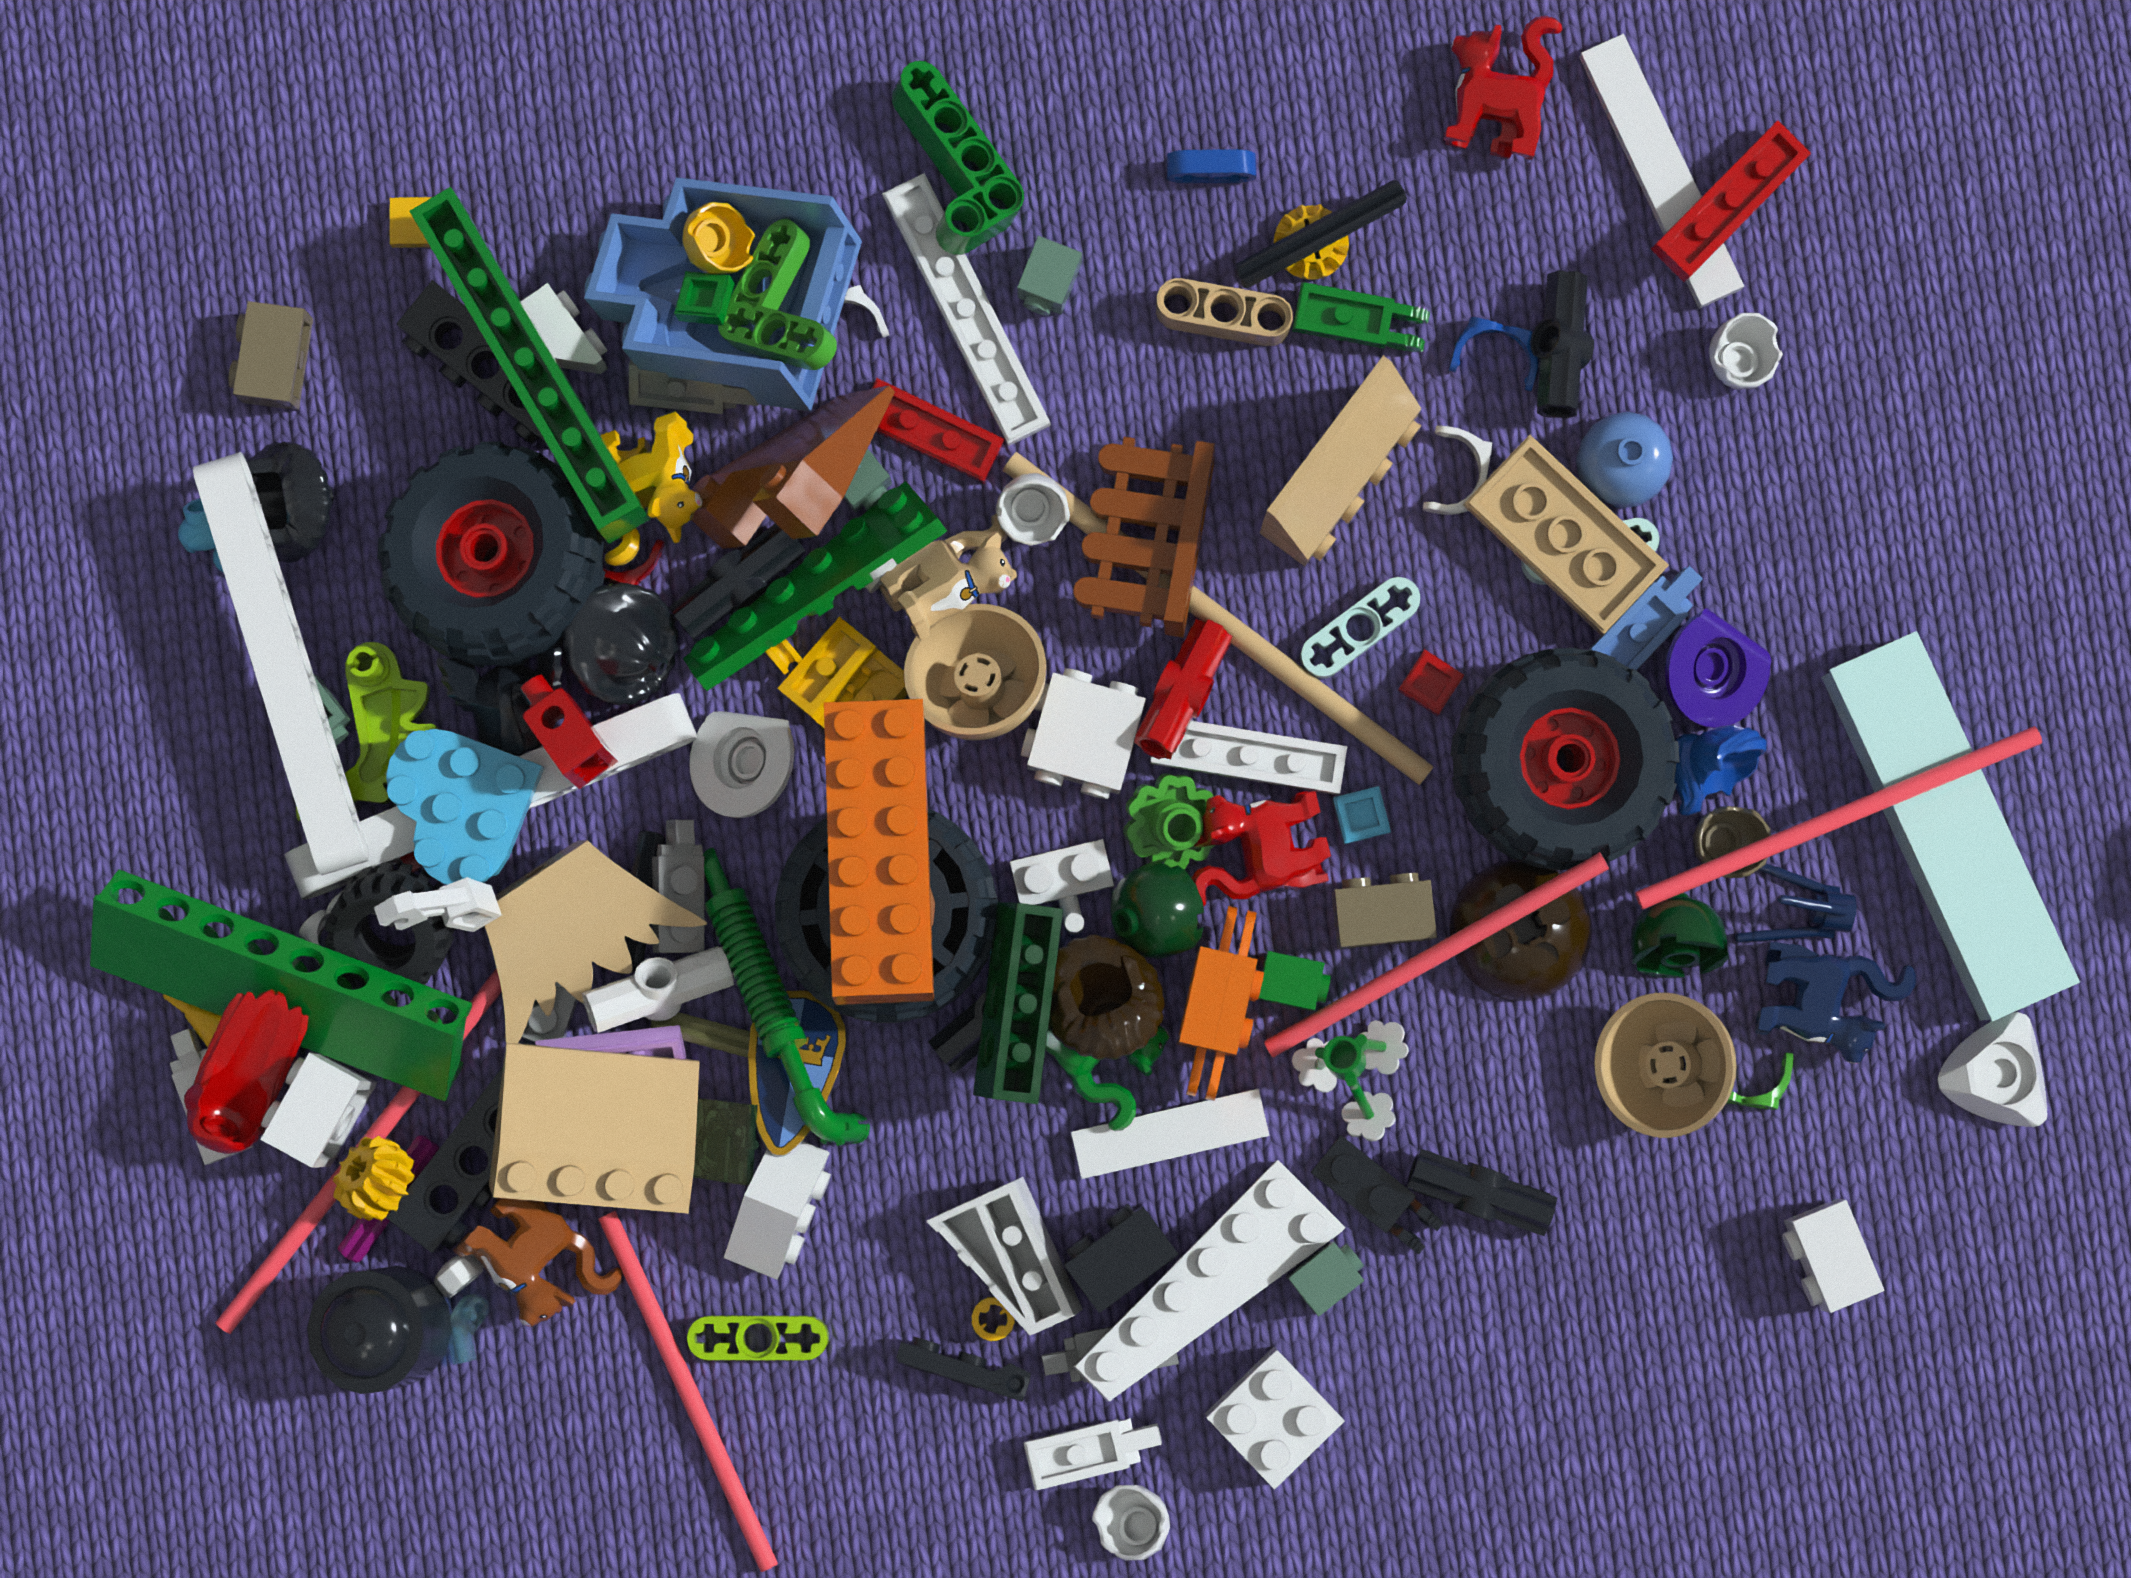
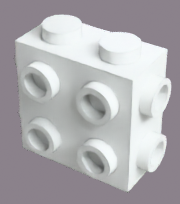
M1065 668L1063 675L1053 673L1050 684L1045 683L1041 698L1034 709L1042 712L1037 730L1028 728L1021 756L1029 758L1027 768L1036 772L1035 780L1062 787L1063 780L1082 784L1081 793L1108 800L1110 792L1120 795L1146 698L1137 696L1138 688L1132 685L1111 681L1109 688L1091 683L1092 675Z

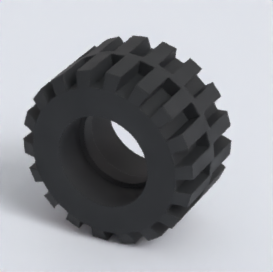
M392 862L381 863L377 872L372 866L362 870L358 878L354 876L348 882L330 911L331 914L326 921L325 931L329 932L325 939L326 948L425 985L428 983L431 975H435L453 942L454 936L452 935L456 928L446 927L442 915L427 917V920L410 926L416 942L398 946L388 944L379 939L371 930L367 915L375 913V906L394 895L407 891L412 893L435 891L443 887V885L438 882L433 886L428 882L431 876L422 869L420 875L411 872L413 865L405 863L401 864L399 870L393 869ZM343 974V977L350 983L355 978L361 981L362 985L360 988L366 985L365 980L357 974ZM393 990L387 991L386 993L391 995ZM399 991L400 995L406 994L402 991Z

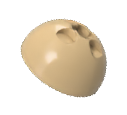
M970 604L962 612L930 627V636L927 639L921 641L917 636L915 637L905 660V688L910 699H923L925 721L933 728L958 739L987 740L1010 732L1024 722L1035 709L1045 686L1047 672L1046 657L1038 634L1020 615L996 605Z
M1652 993L1629 1001L1619 1008L1608 1020L1597 1043L1595 1075L1603 1100L1622 1123L1644 1135L1672 1138L1686 1135L1702 1128L1723 1109L1735 1083L1737 1069L1736 1054L1727 1029L1710 1009L1698 1001L1683 995ZM1682 1057H1684L1686 1061V1070H1684V1061Z

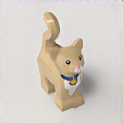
M997 513L991 516V528L984 531H963L946 540L931 542L898 564L891 571H887L880 578L881 585L879 588L885 601L894 612L904 609L912 623L911 629L921 641L930 636V627L962 612L981 593L1000 594L1017 577L1016 571L1011 568L1000 549L1001 543L1006 540L1008 535L1001 529ZM977 550L968 563H962L959 560L964 551Z

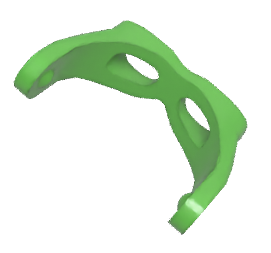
M1784 1053L1781 1062V1075L1777 1085L1766 1094L1754 1097H1744L1732 1091L1727 1103L1778 1110L1779 1100L1786 1091L1791 1079L1793 1053Z

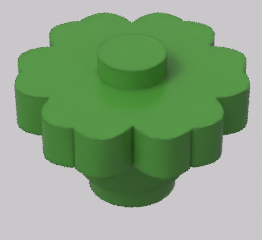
M1164 773L1157 778L1155 787L1149 784H1140L1136 788L1134 796L1125 805L1126 812L1132 820L1128 821L1124 826L1123 834L1129 841L1131 851L1139 857H1149L1150 863L1157 860H1166L1164 864L1169 867L1178 865L1183 869L1187 867L1189 858L1196 861L1205 860L1210 853V849L1215 845L1195 847L1194 845L1202 836V816L1206 811L1207 799L1212 797L1213 794L1207 789L1196 788L1192 778L1186 775L1174 776Z

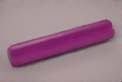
M417 1136L406 1151L407 1155L414 1160L411 1172L415 1176L414 1180L407 1185L406 1191L440 1149L435 1142L426 1136ZM386 1217L382 1221L375 1218L370 1221L358 1218L338 1246V1251L354 1263L362 1261L390 1220Z

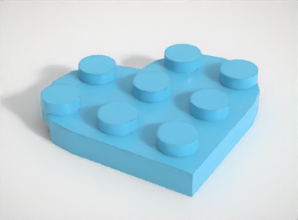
M439 729L417 730L410 733L406 740L399 744L389 760L386 776L388 785L387 795L403 814L416 821L413 839L415 846L414 856L430 876L445 885L466 877L484 883L492 876L498 875L509 859L545 767L451 731Z

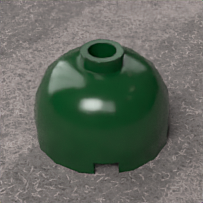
M1157 860L1145 864L1124 875L1113 891L1110 903L1112 925L1123 944L1134 948L1141 956L1153 959L1169 958L1194 948L1202 937L1203 928L1197 929V915L1204 913V908L1196 884L1183 868L1178 865L1169 867L1164 864L1166 860Z
M1686 893L1679 894L1644 909L1636 918L1631 929L1633 965L1636 963L1637 971L1645 975L1658 978H1682L1685 975L1681 968L1699 966L1700 974H1704L1723 966L1729 959L1726 932L1722 919L1712 907L1700 900L1689 898Z

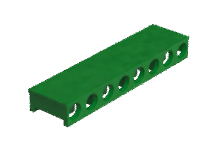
M120 869L102 892L93 899L91 967L219 1016L223 1015L228 1004L238 993L245 995L247 992H252L256 999L259 994L271 989L274 992L279 991L286 997L288 1009L300 1006L302 1014L309 1016L307 1031L300 1045L301 1047L442 1101H446L451 1086L463 1069V1062L460 1061L466 1017L472 1008L471 1002ZM124 888L136 890L140 893L142 899L133 904L119 903V890ZM167 905L178 906L186 912V917L175 921L171 913L163 907ZM211 922L223 923L230 928L231 934L219 938L217 932L207 924ZM256 939L268 940L274 944L276 951L264 955L259 946L252 941ZM300 956L313 957L320 963L321 968L314 972H308L306 966L296 958ZM342 974H357L365 980L366 985L353 990L350 982ZM390 990L402 991L410 997L411 1002L405 1006L398 1007L393 997L386 992ZM436 1007L447 1008L455 1014L456 1020L448 1024H442L440 1017L431 1009Z

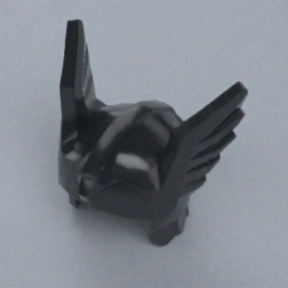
M560 647L538 654L536 671L524 665L508 667L498 665L481 676L476 671L474 665L454 658L437 659V666L443 675L441 682L449 690L447 693L448 697L455 700L456 705L462 707L463 711L473 713L481 743L512 755L520 754L541 744L522 717L530 707L519 693V689L528 680L537 675H543L554 691L561 688L559 679L563 669L560 666L562 655Z

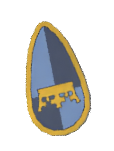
M786 991L789 995L788 1000L792 1003V1009L796 1012L795 1017L799 1019V1026L802 1027L807 1038V1042L798 1051L813 1087L820 1089L825 1102H827L838 1075L846 1045L845 1025L839 1012L834 1011L816 999L809 991ZM752 1023L748 1049V1074L753 1116L758 1134L767 1151L773 1156L784 1157L800 1145L811 1130L802 1121L794 1105L793 1098L796 1095L781 1058H768L761 1044L762 1040L758 1037L759 1032L755 1030V1023Z

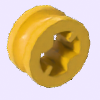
M786 639L765 651L766 655L784 675L789 672L788 666L790 663H800L803 660Z
M987 1297L981 1300L975 1306L971 1316L975 1332L981 1338L988 1341H998L1005 1338L1012 1331L1015 1323L1014 1317L995 1297ZM991 1305L1000 1306L1002 1308L1000 1311L1001 1315L1007 1314V1324L998 1325L996 1332L986 1331L984 1327L987 1323L980 1324L979 1322L980 1312H988Z

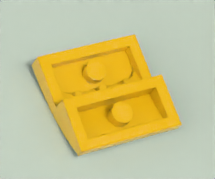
M840 616L777 688L823 729L824 702L902 700L907 696L904 670L879 651L872 642Z

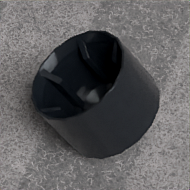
M398 1265L346 1273L328 1284L313 1304L307 1331L310 1353L321 1373L339 1388L365 1394L410 1385L432 1373L447 1352L452 1326L449 1306L434 1282L420 1271Z

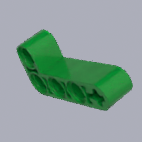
M926 61L909 63L903 69L892 94V104L958 196L947 206L936 228V239L944 251L953 255H963L1005 231L1012 224L1023 204L1024 191L1019 181L939 70ZM935 123L948 125L953 133L940 131ZM962 161L974 162L980 171L968 169ZM990 198L1002 200L1008 209L995 207L991 203ZM952 221L965 223L969 227L970 232L958 230L954 227Z

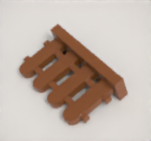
M1124 436L1122 445L1107 444L1100 450L1098 455L1101 470L1108 475L1116 476L1114 489L1099 488L1091 495L1090 506L1092 513L1097 518L1108 520L1106 533L1092 532L1082 541L1084 558L1090 563L1100 564L1098 578L1083 577L1075 583L1073 589L1074 599L1079 606L1092 609L1091 618L1103 620L1105 611L1139 616L1140 626L1152 627L1153 619L1164 620L1165 635L1184 638L1215 466V443L1196 441L1194 454L1188 455L1183 454V445L1171 444L1170 452L1135 447L1136 439ZM1129 478L1164 483L1162 496L1127 491ZM1177 485L1188 487L1186 499L1175 498ZM1121 522L1156 527L1154 540L1119 535ZM1169 529L1180 531L1177 544L1167 543ZM1113 567L1148 572L1146 585L1110 580ZM1161 574L1172 575L1169 589L1159 587Z

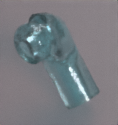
M469 1294L464 1296L450 1313L452 1332L449 1340V1349L453 1365L477 1360L472 1335L490 1311L488 1301L481 1295Z

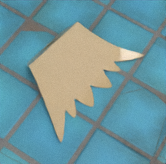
M588 840L572 843L495 895L502 916L485 925L501 985L506 1042L518 1043L532 1013L535 1000H537L546 1016L551 1015L556 997V982L564 987L574 998L583 1003L582 993L592 988V962L617 973H632V960L624 938L625 936L642 943L658 944L659 939L649 924L695 927L707 925V922L641 882L605 856Z

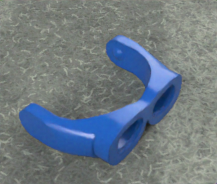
M1470 317L1468 326L1463 330L1455 344L1448 371L1456 372L1457 367L1460 365L1461 350L1470 339L1484 333H1501L1515 340L1526 353L1529 360V371L1524 379V390L1531 392L1539 365V359L1533 355L1530 347L1533 331L1513 326H1503L1500 323L1487 319Z

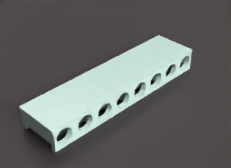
M1917 631L1829 669V673L1821 677L1874 792L1973 752ZM1981 769L1883 810L1980 1021L1990 1020L1993 1022L2080 983Z

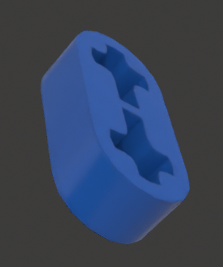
M1240 149L1173 151L1167 154V179L1175 183L1249 182L1256 179V154L1249 150Z

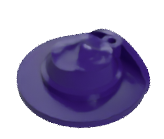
M1705 608L1680 628L1670 645L1665 665V680L1670 699L1676 709L1686 719L1695 724L1711 728L1735 724L1745 718L1761 700L1770 676L1771 656L1762 646L1708 608Z

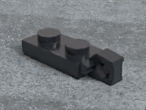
M913 1336L911 1345L903 1342L900 1344L896 1356L898 1364L1023 1402L1031 1373L1011 1363L996 1371L985 1369L987 1359L959 1351L957 1359L938 1354L940 1344Z

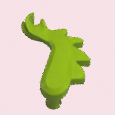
M365 642L356 646L349 653L345 662V674L360 743V756L355 766L345 772V776L354 803L366 801L386 804L391 801L387 795L386 787L389 760L399 744L406 740L407 736L413 731L439 729V727L432 723H412L422 713L429 701V685L426 682L405 680L398 658L392 650L378 642ZM296 806V816H297L298 821H301L300 816H299V813H298V810H297V806Z

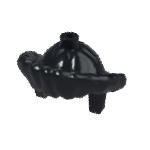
M292 442L270 443L246 462L255 484L278 561L293 563L308 556L319 545L320 539L325 536L326 525L330 521L329 511L334 501L333 492L328 485L327 473L322 469L320 460L314 457L310 449Z
M628 583L596 587L590 593L584 606L562 633L563 649L566 652L568 667L576 680L581 684L582 689L588 695L613 705H634L637 701H644L648 699L650 694L658 692L661 689L662 683L668 679L669 673L676 663L675 654L678 651V644L676 642L678 630L674 626L675 620L673 615L669 612L665 602L651 589H644L641 586Z

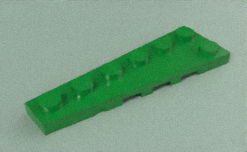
M905 481L897 488L885 492L880 497L878 503L861 517L854 518L846 523L841 532L823 547L811 551L805 557L803 563L787 576L772 582L766 592L748 607L737 610L730 617L729 621L714 634L698 641L693 646L691 652L682 659L697 681L708 691L761 656L769 648L776 646L793 635L797 629V621L806 615L814 616L818 614L820 617L834 607L833 600L836 595L852 585L859 591L874 581L870 574L891 559L897 565L942 536L947 532V529Z

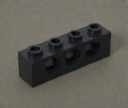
M431 280L396 323L406 335L401 342L421 359L424 360L430 354L443 365L438 371L458 388L461 389L467 383L480 394L476 397L475 401L497 418L503 411L517 422L512 430L534 447L538 441H541L549 448L527 409L514 406V397L517 392L501 365L497 374L492 378L482 379L478 377L477 370L480 363L489 358L496 359L466 306ZM450 330L462 331L463 339L458 347L451 350L441 348V339L446 332ZM576 394L580 402L582 403L583 407H585L586 405L581 399V397L578 394Z
M503 1067L407 1190L409 1195L402 1196L399 1201L398 1210H392L386 1217L431 1253L440 1252L443 1247L450 1251L467 1231L468 1227L463 1224V1221L473 1208L480 1212L493 1198L489 1188L496 1128L495 1118L498 1111ZM476 1146L482 1148L488 1156L486 1169L478 1175L470 1172L465 1163L468 1151ZM444 1185L454 1188L458 1195V1204L450 1213L441 1211L436 1204V1194Z

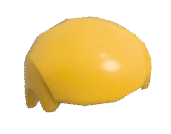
M705 203L688 216L683 229V246L690 262L704 273L732 274L750 264L754 259L750 255V247L755 234L746 225L742 214L728 203Z

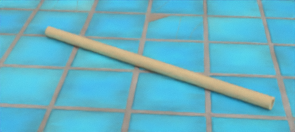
M1018 452L1014 453L1003 468V472L1013 479L1022 474L1038 473L1049 477ZM1057 483L1066 493L1070 511L1069 521L1087 535L1092 532L1106 533L1108 520L1097 518L1092 513L1091 507ZM1121 530L1119 531V535L1129 537ZM1135 570L1147 580L1148 572ZM1161 574L1159 587L1169 589L1172 575ZM1193 585L1189 606L1191 614L1201 621L1209 619L1222 625L1233 636L1231 644L1415 783L1420 785L1434 766Z

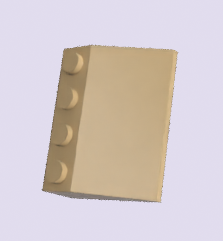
M1384 355L1266 511L1260 534L1304 567L1312 557L1319 562L1323 559L1337 539L1330 534L1341 519L1349 524L1365 502L1359 497V494L1369 481L1375 486L1380 483L1393 465L1387 459L1388 455L1397 444L1405 449L1421 427L1415 421L1421 410L1420 405L1393 363Z
M506 1042L489 1188L493 1197L689 1214L695 1165L699 1060Z

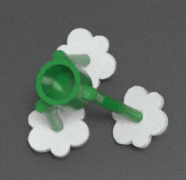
M1372 1021L1368 1025V1032L1360 1033L1355 1039L1348 1036H1337L1323 1044L1320 1039L1312 1038L1307 1042L1306 1049L1297 1050L1292 1057L1293 1067L1300 1072L1298 1079L1303 1086L1314 1085L1315 1089L1319 1092L1328 1093L1335 1088L1337 1078L1346 1081L1356 1102L1347 1103L1343 1107L1341 1115L1348 1124L1347 1131L1352 1137L1363 1135L1367 1141H1377L1384 1136L1385 1127H1391L1396 1121V1117L1391 1111L1393 1108L1392 1098L1386 1093H1378L1372 1096L1370 1092H1363L1358 1081V1077L1365 1068L1369 1070L1377 1068L1382 1074H1393L1399 1067V1059L1407 1056L1409 1052L1408 1046L1402 1042L1405 1035L1404 1028L1396 1022H1389L1384 1025L1381 1021Z

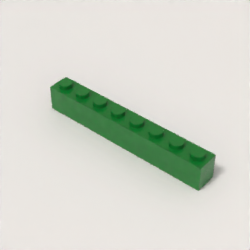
M449 187L410 210L409 212L601 535L610 544L650 520L453 189Z

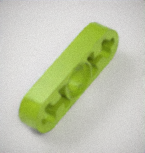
M707 1315L696 1320L690 1326L687 1334L689 1349L696 1357L703 1360H812L824 1352L829 1342V1332L822 1320L811 1315ZM729 1323H739L735 1338L739 1352H729L732 1342L716 1343L714 1351H706L705 1343L697 1342V1333L704 1332L706 1324H713L716 1333H731L732 1330ZM777 1323L788 1324L785 1333H799L802 1331L803 1324H810L812 1333L820 1334V1342L813 1343L811 1351L808 1352L802 1351L803 1347L799 1342H786L787 1353H779L777 1349L780 1345L781 1333ZM752 1324H763L771 1331L772 1342L767 1350L755 1352L746 1345L744 1335L747 1328Z

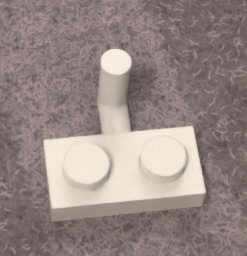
M1103 839L1010 861L1019 902L1040 905L1059 900L1060 909H1063L1062 917L1065 929L1072 935L1079 934L1084 928V919L1077 895L1114 887Z

